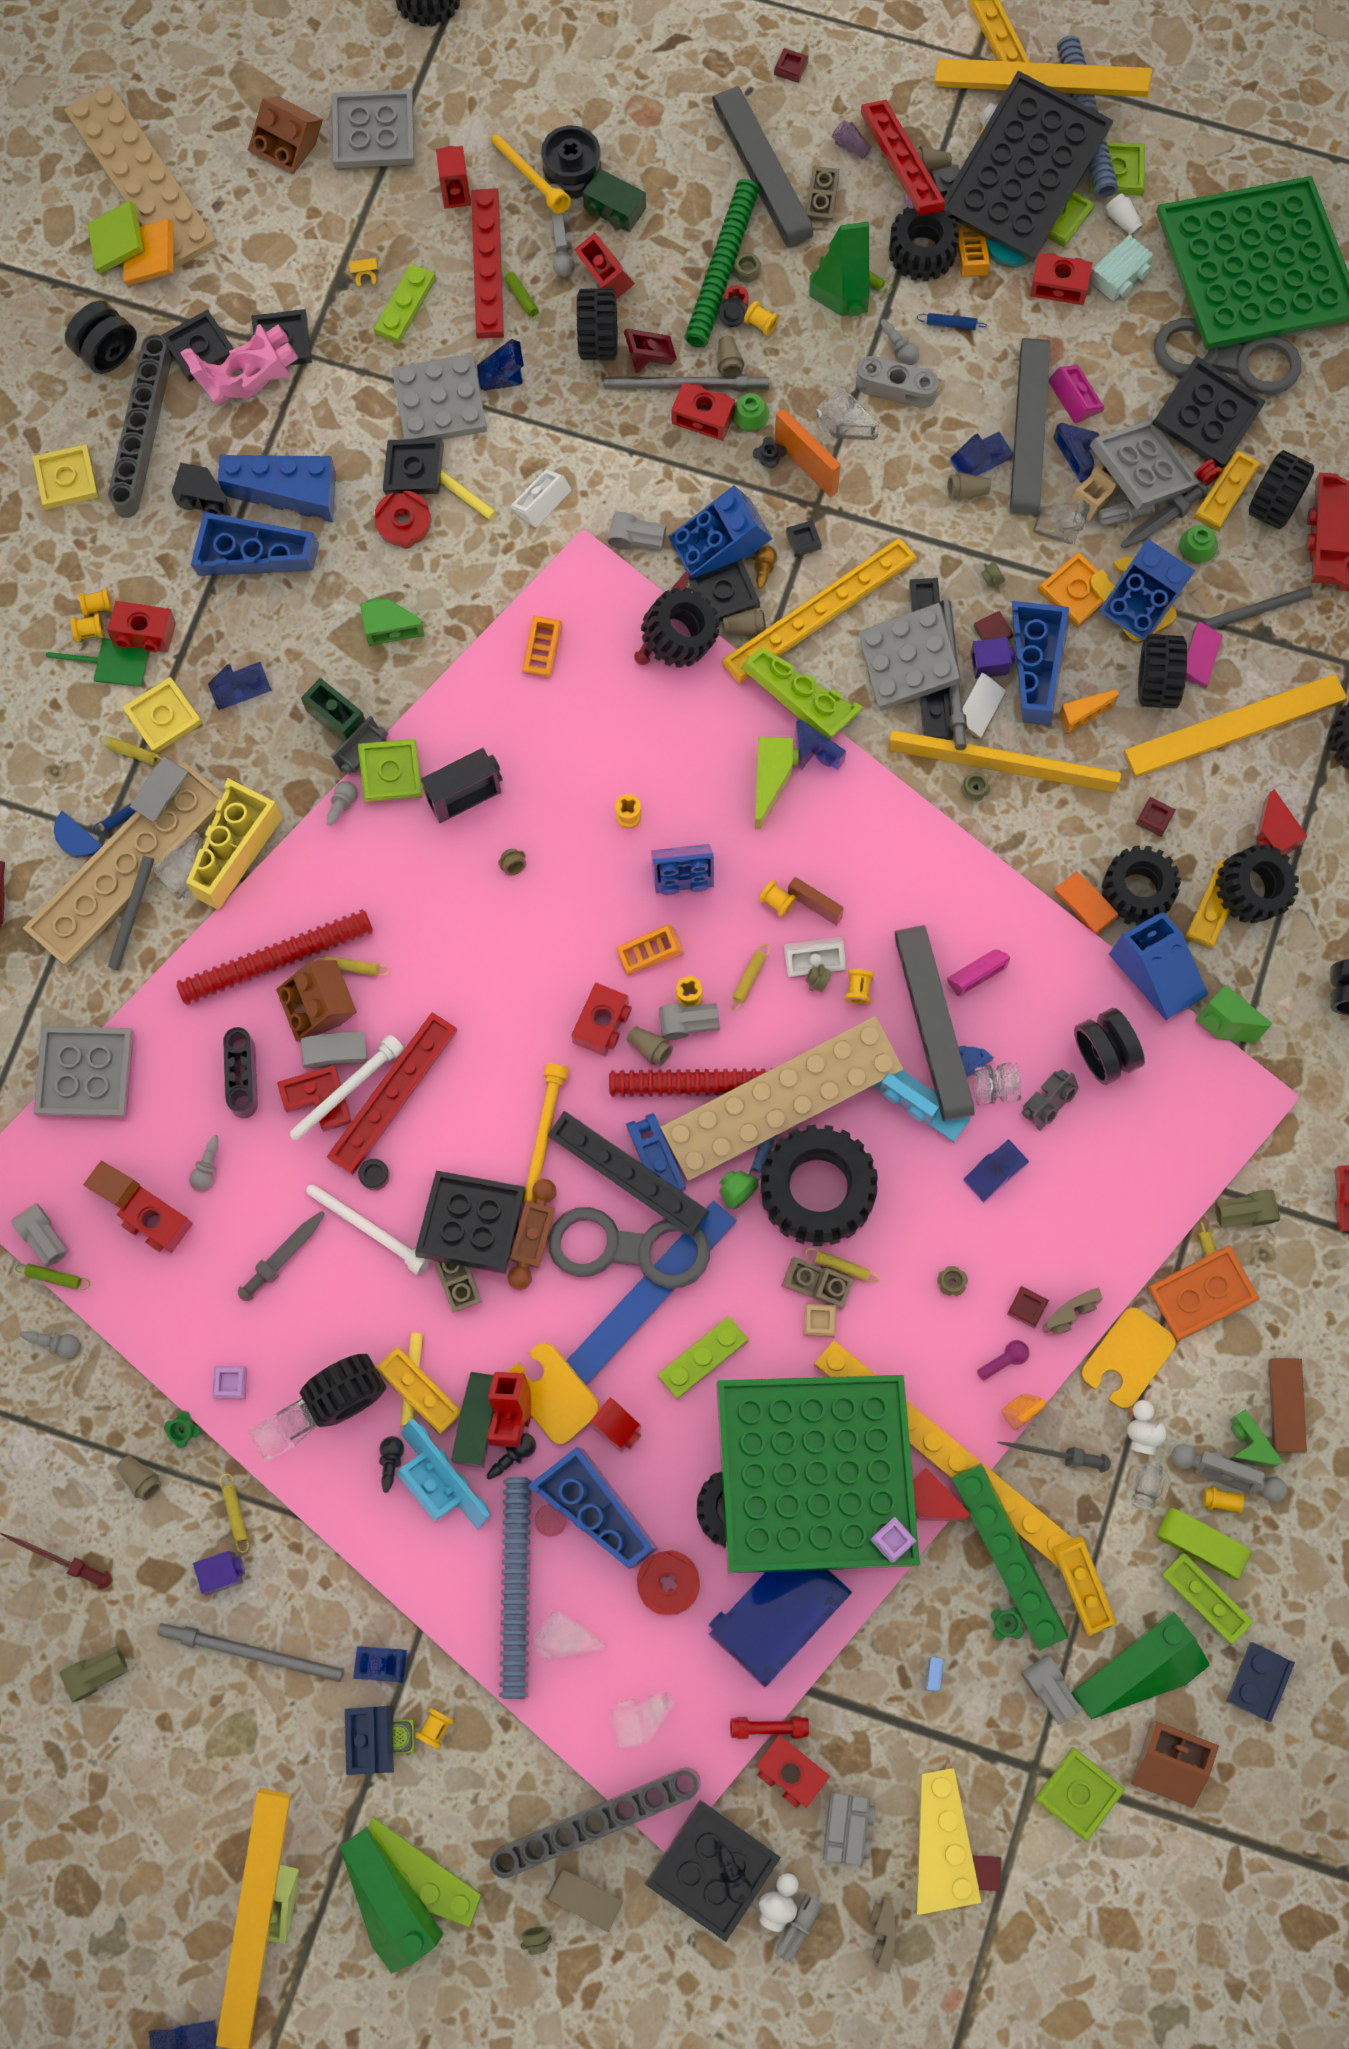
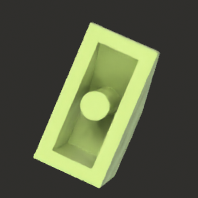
M280 1865L268 1941L286 1943L298 1890L299 1869Z

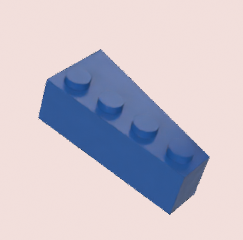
M219 456L218 482L226 497L255 504L264 503L272 505L275 509L283 510L285 508L297 511L300 515L308 517L314 515L322 517L324 521L333 522L336 470L331 456Z
M204 512L191 566L198 576L312 571L319 542L312 532Z
M1012 601L1023 723L1051 726L1069 625V607Z
M581 1447L573 1449L528 1485L530 1489L538 1493L551 1506L565 1515L573 1524L587 1533L627 1568H635L659 1549L586 1451Z

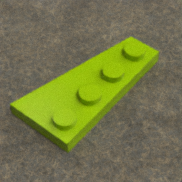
M762 647L749 657L741 667L742 670L827 743L852 721L863 708V706L856 702L852 705L841 698L842 694L836 690L831 689L828 691L815 683L817 679L795 672L793 665Z
M372 1817L368 1829L428 1912L471 1927L482 1894L439 1865L427 1854L407 1842L402 1836L389 1829L377 1818Z

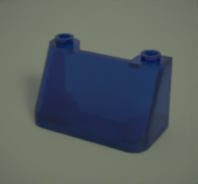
M829 1570L765 1572L726 1615L721 1611L709 1623L708 1626L712 1630L708 1635L765 1689L852 1594V1591Z

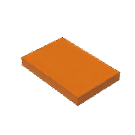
M780 410L776 414L774 442L779 446H784L786 454L831 498L838 492L840 463L787 410Z
M1230 1245L1147 1287L1177 1342L1260 1300Z

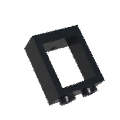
M484 747L420 779L426 800L439 824L501 793L499 782L503 781L499 772L501 770L493 754L487 755Z

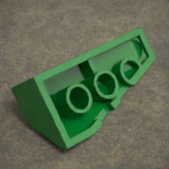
M869 222L840 225L829 244V252L826 256L820 258L818 270L813 271L809 277V296L840 316H858L868 312Z
M1172 1612L1159 1620L1071 1692V1694L1087 1715L1094 1719L1185 1686L1210 1666L1196 1638L1176 1613Z
M365 1827L342 1844L340 1850L371 1945L392 1974L411 1966L435 1948L444 1933L368 1827Z

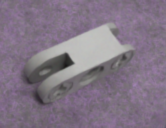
M875 356L864 357L858 364L856 386L864 394L918 408L930 407L936 400L939 380L937 375L930 370ZM895 380H896V381H900V382H902V383H900V384H895V383H893L892 381H895Z

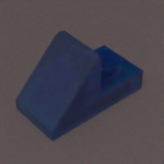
M509 340L477 365L481 390L487 391L513 387L523 383L521 368L524 366L520 341Z
M1060 423L1056 426L1053 439L1078 480L1082 483L1090 477L1095 463L1092 454L1089 452L1092 449L1089 445L1095 438L1099 437V433Z
M1000 431L984 439H981L977 433L950 458V461L957 472L978 476L1012 459L1013 452Z
M261 662L237 671H233L231 665L227 664L208 683L218 710L272 691Z
M800 718L797 720L795 737L797 748H799L800 770L806 766L814 754L817 755V759L827 767L832 766L839 770L845 762L846 750Z
M1008 1139L992 1154H987L963 1181L984 1203L1029 1163V1160Z
M357 1646L353 1679L403 1683L407 1650Z
M215 2020L149 2030L150 2049H218V2046H216Z

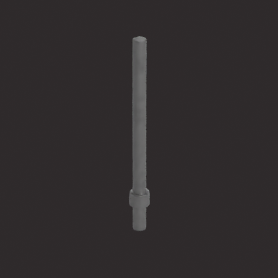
M736 374V377H604V388H681L684 382L690 385L698 384L703 388H736V391H747V388L769 389V377H747V374Z
M943 600L940 604L957 661L952 604L950 600ZM959 683L949 687L952 714L949 717L950 730L954 734L955 749L964 750L967 747L965 736L967 718L963 714Z
M160 1623L157 1632L159 1636L181 1641V1645L194 1648L195 1645L338 1682H341L344 1669L200 1633L199 1629L189 1626L180 1628Z

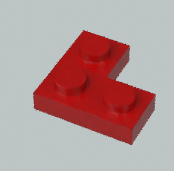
M331 1065L279 1081L277 1085L284 1110L287 1113L314 1104L316 1108L341 1086L336 1066ZM345 1098L319 1121L323 1132L352 1122Z

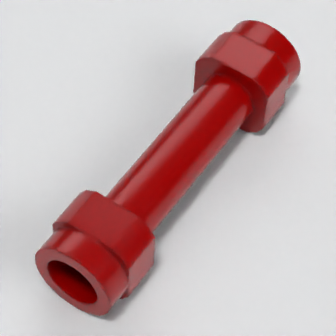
M791 1716L790 1721H749L747 1717L731 1718L730 1735L731 1738L748 1739L749 1735L790 1734L792 1739H802V1737L809 1736V1720L807 1717Z

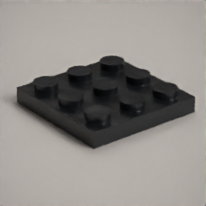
M1196 356L1152 424L1207 461L1214 459L1216 461L1215 466L1223 468L1266 401Z
M436 1170L415 1256L506 1274L523 1204L525 1187Z
M699 1800L646 1880L645 1885L727 1942L781 1857L705 1802ZM722 1846H725L732 1853L738 1869L744 1870L745 1878L751 1883V1896L744 1903H734L726 1894V1885L723 1882V1877L726 1873L720 1860V1849Z

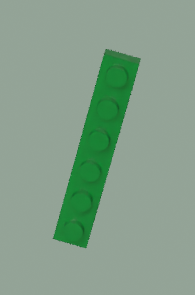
M982 1463L954 1475L952 1480L968 1512L971 1514L970 1516L1038 1650L1040 1651L1067 1639L1069 1634Z

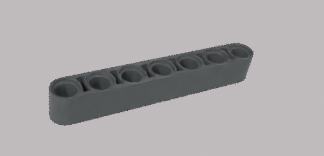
M736 86L713 95L712 102L715 112L751 181L759 186V196L784 244L790 247L812 238L814 232L810 219L740 87Z
M157 334L147 336L141 345L108 491V497L115 512L123 518L134 516L140 506L172 362V356L165 339ZM139 448L137 451L131 452L133 449ZM129 473H134L130 477H125ZM123 498H128L124 502H119Z
M1022 338L1010 495V512L1037 515L1039 513L1050 340Z
M925 925L895 931L896 946L942 1119L946 1122L974 1116L975 1111L970 1088Z
M680 1768L512 1841L493 1853L490 1859V1868L498 1878H510L676 1806L696 1795L701 1785L700 1776L692 1768ZM681 1775L691 1777L694 1783L693 1790L690 1792L679 1790L677 1778ZM658 1788L662 1791L664 1801L661 1805H653L649 1802L647 1798L649 1789ZM628 1801L632 1804L634 1814L631 1818L620 1816L617 1809L619 1802ZM591 1814H598L602 1817L604 1827L601 1831H594L588 1825V1817ZM561 1827H568L574 1833V1841L571 1844H565L559 1839L558 1832ZM531 1840H538L543 1844V1856L536 1857L530 1853L529 1843ZM501 1853H508L513 1857V1869L507 1870L500 1865L499 1857Z

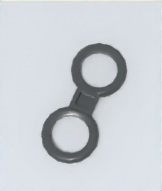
M1179 318L1168 322L1159 330L1154 340V354L1158 363L1167 372L1183 377L1190 364L1174 361L1168 355L1165 343L1171 335L1179 331H1193L1200 335L1194 318ZM1278 336L1248 341L1244 345L1233 344L1208 349V353L1203 358L1204 361L1221 372L1238 375L1240 381L1247 388L1260 394H1277L1286 391L1296 383L1301 373L1302 360L1297 348L1288 340ZM1274 348L1281 351L1287 357L1290 363V370L1280 380L1274 382L1262 381L1250 373L1247 359L1255 350Z
M591 1207L575 1208L564 1213L553 1224L548 1237L549 1253L554 1264L564 1273L576 1277H591L605 1271L612 1263L640 1266L644 1275L656 1285L668 1289L684 1288L700 1278L710 1260V1244L704 1232L699 1228L694 1237L690 1236L695 1241L698 1251L694 1265L680 1275H667L659 1272L651 1262L652 1246L661 1235L668 1232L679 1231L685 1233L667 1219L652 1225L645 1234L618 1231L614 1220L601 1210ZM590 1220L596 1222L607 1233V1246L604 1253L597 1260L587 1264H578L570 1261L561 1250V1239L564 1232L570 1225L578 1221Z

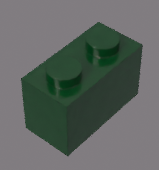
M599 168L583 191L584 209L591 215L599 216L609 221L615 228H622L630 232L646 209V192Z
M319 678L301 697L306 712L343 742L365 721L363 712L322 678Z

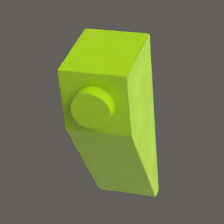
M758 737L755 829L762 828L792 776V766H798L799 748H793V738Z

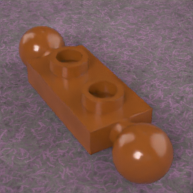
M540 1179L534 1184L532 1193L536 1200L535 1202L526 1200L509 1258L510 1261L517 1262V1266L509 1271L507 1277L509 1285L515 1290H524L529 1287L532 1281L529 1266L539 1268L555 1212V1208L548 1207L547 1203L555 1198L557 1192L555 1184L549 1179Z

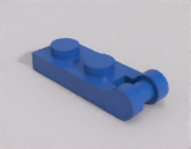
M654 1112L646 1115V1119L642 1121L627 1123L626 1127L642 1164L679 1190H686L684 1181ZM651 1130L653 1136L643 1140L641 1133Z

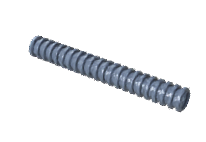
M1066 36L1057 43L1061 64L1086 65L1080 45L1081 42L1077 36ZM1069 93L1070 98L1098 112L1094 94ZM1104 139L1088 167L1094 194L1098 198L1112 196L1118 190L1107 142Z
M509 1477L503 1480V1484L506 1485V1489L503 1490V1494L506 1495V1499L503 1500V1504L506 1505V1509L503 1510L506 1519H503L502 1523L506 1525V1529L502 1530V1534L505 1535V1539L502 1540V1544L505 1545V1549L502 1550V1554L505 1555V1559L502 1560V1564L505 1565L502 1575H505V1579L501 1580V1584L504 1585V1590H501V1594L504 1595V1600H501V1605H504V1610H501V1615H504V1620H501L504 1630L500 1631V1635L503 1636V1641H500V1645L503 1646V1651H500V1656H503V1661H500V1666H503V1671L500 1672L503 1682H499V1686L503 1687L502 1692L499 1693V1697H502V1699H525V1697H528V1693L525 1692V1687H528V1682H525V1677L528 1676V1672L525 1671V1666H528L525 1656H528L529 1652L525 1651V1646L529 1645V1641H526V1636L529 1635V1631L526 1630V1626L529 1625V1621L526 1620V1615H529V1610H526V1605H529L526 1595H529L530 1591L526 1590V1585L530 1584V1580H527V1575L530 1574V1570L527 1569V1565L530 1564V1560L527 1559V1555L530 1554V1550L527 1549V1545L530 1544V1540L527 1539V1535H530L527 1525L531 1524V1520L528 1519V1515L531 1514V1510L528 1509V1505L531 1504V1500L528 1499V1495H531V1490L528 1489L531 1480L524 1477Z

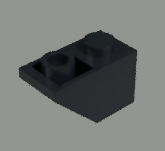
M180 462L172 488V495L176 504L185 510L199 509L208 513L231 516L232 510L228 499L208 468Z

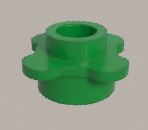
M180 1411L177 1418L173 1421H167L164 1425L168 1438L179 1448L185 1447L188 1440L200 1435V1427L194 1425L187 1411ZM180 1427H184L185 1431L181 1432Z
M1017 1607L1006 1611L1000 1609L992 1611L991 1619L994 1621L995 1626L993 1637L996 1640L1002 1641L1005 1637L1020 1639L1024 1635L1020 1619L1022 1616ZM1005 1621L1010 1622L1009 1627H1006L1004 1625Z

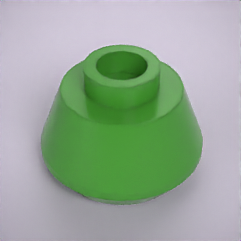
M748 393L735 402L732 419L741 429L748 431L757 430L767 423L769 408L760 396Z
M1197 525L1182 534L1179 548L1183 556L1188 560L1202 563L1214 557L1218 549V541L1212 529L1204 525Z
M732 1170L719 1182L722 1185L719 1191L726 1207L734 1210L746 1202L759 1187L758 1179L743 1171L735 1173Z

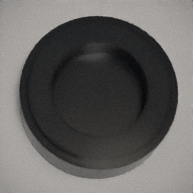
M730 297L722 302L718 315L724 325L737 327L743 323L747 308L745 303L739 298Z
M369 1159L360 1166L358 1176L365 1188L379 1190L388 1183L390 1172L383 1161Z

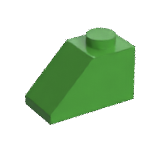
M373 598L365 603H360L365 635L369 646L425 636L421 619L390 599Z
M1227 985L1221 989L1195 1019L1217 1039L1256 1043L1273 1024Z

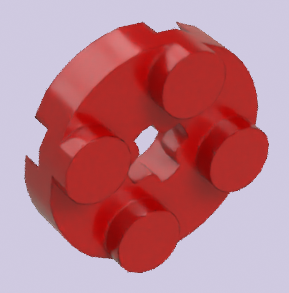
M403 491L404 494L399 493L396 495L391 493L386 495L375 509L376 528L379 535L386 542L408 549L427 535L432 522L431 514L426 501L420 495L411 491ZM405 514L409 515L408 522L398 523V515L402 517Z
M673 1550L659 1552L648 1557L641 1565L637 1575L638 1593L643 1603L651 1611L660 1615H678L695 1602L700 1589L699 1573L692 1560L686 1555ZM672 1574L675 1576L674 1582L677 1584L675 1590L670 1588L665 1592L662 1590L663 1584L660 1582V1578L662 1576L667 1578Z

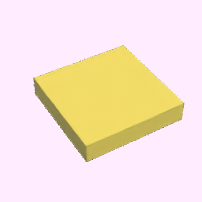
M87 444L32 456L41 502L45 510L99 498L90 450Z
M171 677L122 707L152 752L156 754L203 724Z

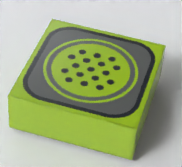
M392 1721L393 1754L415 1753V1721Z

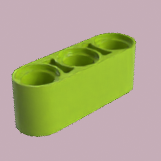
M1169 1508L1156 1534V1537L1162 1542L1234 1580H1239L1252 1553L1249 1548L1174 1508Z

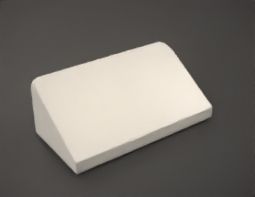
M546 469L511 504L510 508L531 526L537 527L571 492V487L563 475Z
M981 673L963 706V714L967 718V729L965 732L979 739L982 738L1006 693L1004 688L984 673Z
M841 937L783 944L788 977L808 975L813 966L818 967L820 964H823L824 968L831 972L846 970L844 941Z

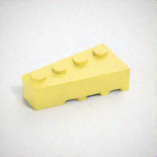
M227 778L224 786L225 792L222 800L219 799L216 806V815L212 825H209L206 831V840L203 848L199 849L186 882L196 899L217 910H220L283 819L275 801Z
M954 1768L922 1773L920 1776L916 1915L982 1903Z

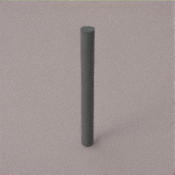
M1310 586L1205 619L1202 623L1215 629L1311 598L1313 596Z
M147 856L142 858L107 966L109 968L119 971L155 860Z

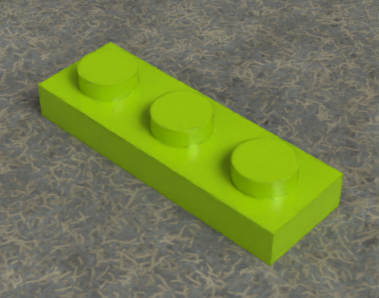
M410 263L374 327L375 335L400 344L436 280L434 272Z
M728 1316L657 1374V1376L678 1400L748 1342V1338Z
M1184 1552L1160 1575L1229 1645H1233L1254 1623Z

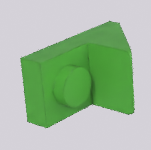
M1246 1409L1230 1419V1422L1233 1424L1231 1426L1233 1434L1240 1442L1245 1441L1248 1446L1229 1460L1271 1469L1283 1462Z

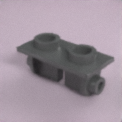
M369 716L343 744L338 746L331 755V758L341 772L344 771L348 775L351 772L355 773L360 768L358 744L387 741L386 736L389 733L382 726L378 727L373 717Z
M1063 1069L1059 1072L1055 1071L1041 1086V1089L1048 1095L1045 1097L1036 1092L1023 1105L1022 1115L1028 1120L1033 1118L1039 1131L1055 1119L1058 1111L1066 1102H1070L1075 1097L1079 1086L1074 1073L1068 1074Z

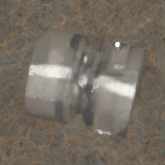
M1016 1062L1002 1063L997 1066L996 1070L991 1065L973 1067V1088L978 1106L995 1104L998 1097L1006 1102L1021 1100V1080Z

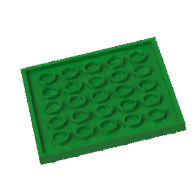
M1312 176L1158 205L1156 213L1206 350L1349 322V271Z
M904 1375L717 1381L728 1574L915 1567L920 1565ZM896 1517L916 1542L891 1564L870 1539Z

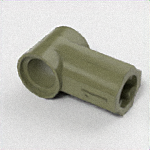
M1272 1189L1256 1191L1248 1194L1246 1197L1221 1200L1215 1203V1213L1220 1228L1251 1223L1254 1226H1261L1280 1221L1276 1197Z
M115 1646L88 1661L77 1662L65 1668L59 1674L72 1703L92 1695L98 1691V1687L125 1674L129 1670L123 1654Z

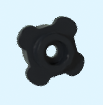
M765 437L762 445L753 450V457L759 459V462L768 468H774L779 463L780 457L786 455V448L776 444L772 437Z

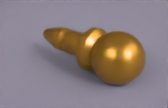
M767 545L761 547L755 553L756 561L754 567L757 570L756 583L759 589H762L767 583L768 574L774 570V564L777 561V552L773 547Z

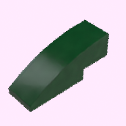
M476 1372L470 1373L451 1461L455 1464L484 1468L489 1444L487 1435L493 1416V1410L488 1400L493 1375Z

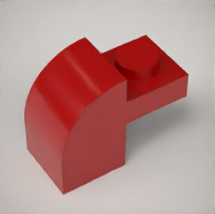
M494 1372L488 1395L493 1416L487 1441L492 1446L520 1447L524 1426L529 1427L531 1417V1392L524 1373Z

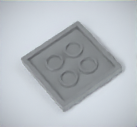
M412 89L332 93L334 169L414 165Z
M473 353L392 368L404 439H448L487 432Z
M1152 419L1097 437L1089 445L1137 510L1174 498L1179 494L1182 495L1190 492L1200 483L1161 430L1152 424Z
M939 603L858 632L877 704L881 711L962 683L942 607Z
M42 1026L34 1114L36 1116L126 1118L133 1030L131 1028Z

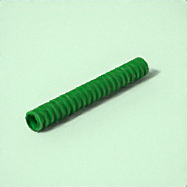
M740 179L737 181L734 195L732 196L716 243L717 245L714 248L707 274L694 307L695 310H693L689 321L690 324L684 336L685 340L692 346L705 347L708 344L713 324L719 312L718 309L721 306L720 302L723 300V295L725 294L728 280L736 261L735 259L738 256L745 230L753 212L752 209L755 206L757 195L760 191L759 186L751 180Z

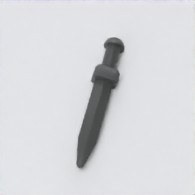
M1198 483L1196 488L1186 495L1182 496L1179 494L1171 498L1167 507L1135 528L1122 542L1121 547L1126 548L1144 540L1176 516L1184 517L1192 503L1200 498H1206L1208 495L1207 486L1203 483Z
M323 1211L304 1222L266 1262L261 1260L256 1265L255 1270L257 1273L243 1288L241 1286L238 1288L240 1299L243 1301L252 1300V1295L265 1281L271 1283L279 1277L276 1272L313 1235L325 1215Z
M997 1441L998 1444L1015 1449L1066 1459L1065 1466L1067 1467L1087 1466L1100 1469L1099 1472H1106L1111 1465L1107 1455L1101 1454V1456L1086 1454L1081 1448L1072 1447L1067 1449L1065 1453L1020 1443Z

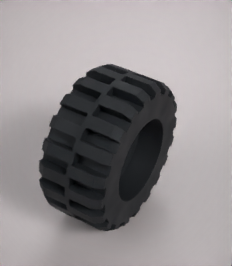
M816 1124L808 1125L804 1131L800 1132L798 1128L791 1131L789 1137L786 1139L782 1137L776 1142L774 1150H770L762 1169L760 1193L762 1194L764 1210H767L769 1214V1220L773 1225L777 1224L779 1226L780 1232L786 1237L791 1235L796 1238L795 1242L803 1245L805 1241L812 1242L813 1246H822L826 1242H830L833 1245L840 1243V1239L844 1237L850 1238L867 1221L877 1196L878 1175L877 1169L873 1167L874 1160L871 1154L863 1150L864 1144L859 1139L854 1141L850 1138L851 1133L843 1129L841 1133L833 1131L834 1126L825 1125L824 1129H816ZM812 1160H823L837 1166L847 1179L848 1189L843 1202L838 1207L824 1212L811 1211L798 1204L791 1194L790 1179L799 1165Z

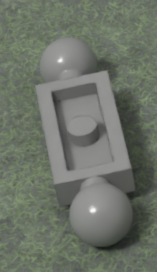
M550 184L553 188L564 190L558 184ZM551 210L557 255L553 261V269L557 275L566 277L574 270V261L567 253L568 249H572L571 233H565L564 226H569L568 211L556 214Z
M1179 1444L1172 1451V1461L1178 1468L1188 1469L1193 1466L1195 1467V1474L1254 1495L1257 1490L1261 1491L1263 1497L1270 1502H1279L1287 1494L1286 1484L1280 1478L1270 1477L1265 1480L1263 1479L1265 1473L1256 1470L1254 1466L1228 1460L1218 1452L1204 1451L1200 1456L1188 1444Z

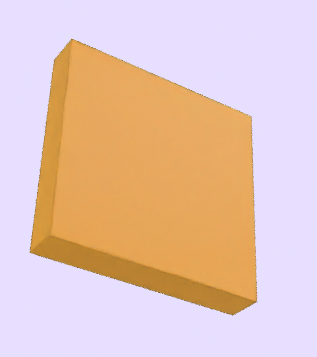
M169 219L140 227L144 251L124 261V283L130 286L173 274L174 223Z
M1079 551L1038 586L1037 591L1052 605L1069 607V621L1076 628L1080 627L1103 605L1101 598L1098 599L1089 584L1091 577L1099 570Z

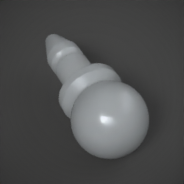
M882 319L883 331L888 335L891 342L895 344L892 350L897 352L898 360L903 364H914L919 358L918 348L914 344L909 343L908 337L902 339V336L895 330V327L887 320Z
M344 781L335 787L334 795L331 798L333 805L327 814L328 826L334 824L339 819L342 811L348 810L351 803L355 801L357 789L351 782Z
M214 1135L207 1143L202 1162L197 1161L195 1164L196 1169L190 1174V1185L197 1191H206L213 1184L214 1177L212 1173L216 1171V1167L212 1164L216 1157L215 1153L218 1151L217 1135Z
M26 1331L20 1334L29 1343L50 1347L49 1353L53 1354L56 1352L65 1359L73 1358L80 1350L79 1340L71 1334L60 1336L59 1333L55 1332L54 1337L43 1333L39 1334L35 1331Z

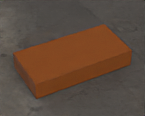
M794 877L788 885L789 895L794 894L797 896L798 902L836 926L843 917V906L797 877Z
M102 1160L83 1184L89 1190L120 1209L125 1207L140 1186L134 1179Z

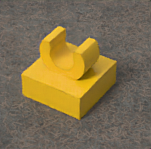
M377 258L349 262L350 273H357L355 281L358 287L362 286L361 277L364 274L370 275L372 284H376L377 278L372 271L379 270Z

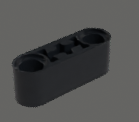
M234 1027L229 1029L223 1038L225 1100L235 1116L249 1118L256 1112L258 1107L255 1043L244 1028ZM246 1039V1044L243 1048L233 1049V1044L236 1040ZM238 1061H241V1065L245 1069V1071L241 1073V1081L244 1085L240 1084V1080L235 1075L240 1073V1064L238 1063ZM239 1097H249L248 1103L245 1106L235 1107V1102Z

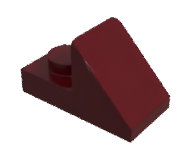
M626 329L624 331L636 373H639L649 362L672 365L677 360L669 335Z

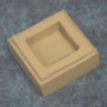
M805 1304L804 1336L834 1338L836 1305Z

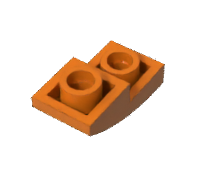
M1077 871L1054 889L1056 896L1074 910L1077 918L1096 935L1119 917L1108 901Z

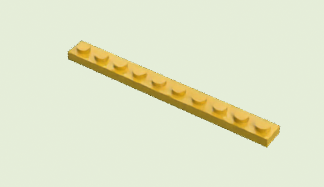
M835 1340L814 1363V1366L827 1377L877 1376ZM906 1400L910 1446L952 1480L954 1475L982 1463ZM982 1463L1018 1536L1056 1568H1059L1051 1548L1073 1538Z

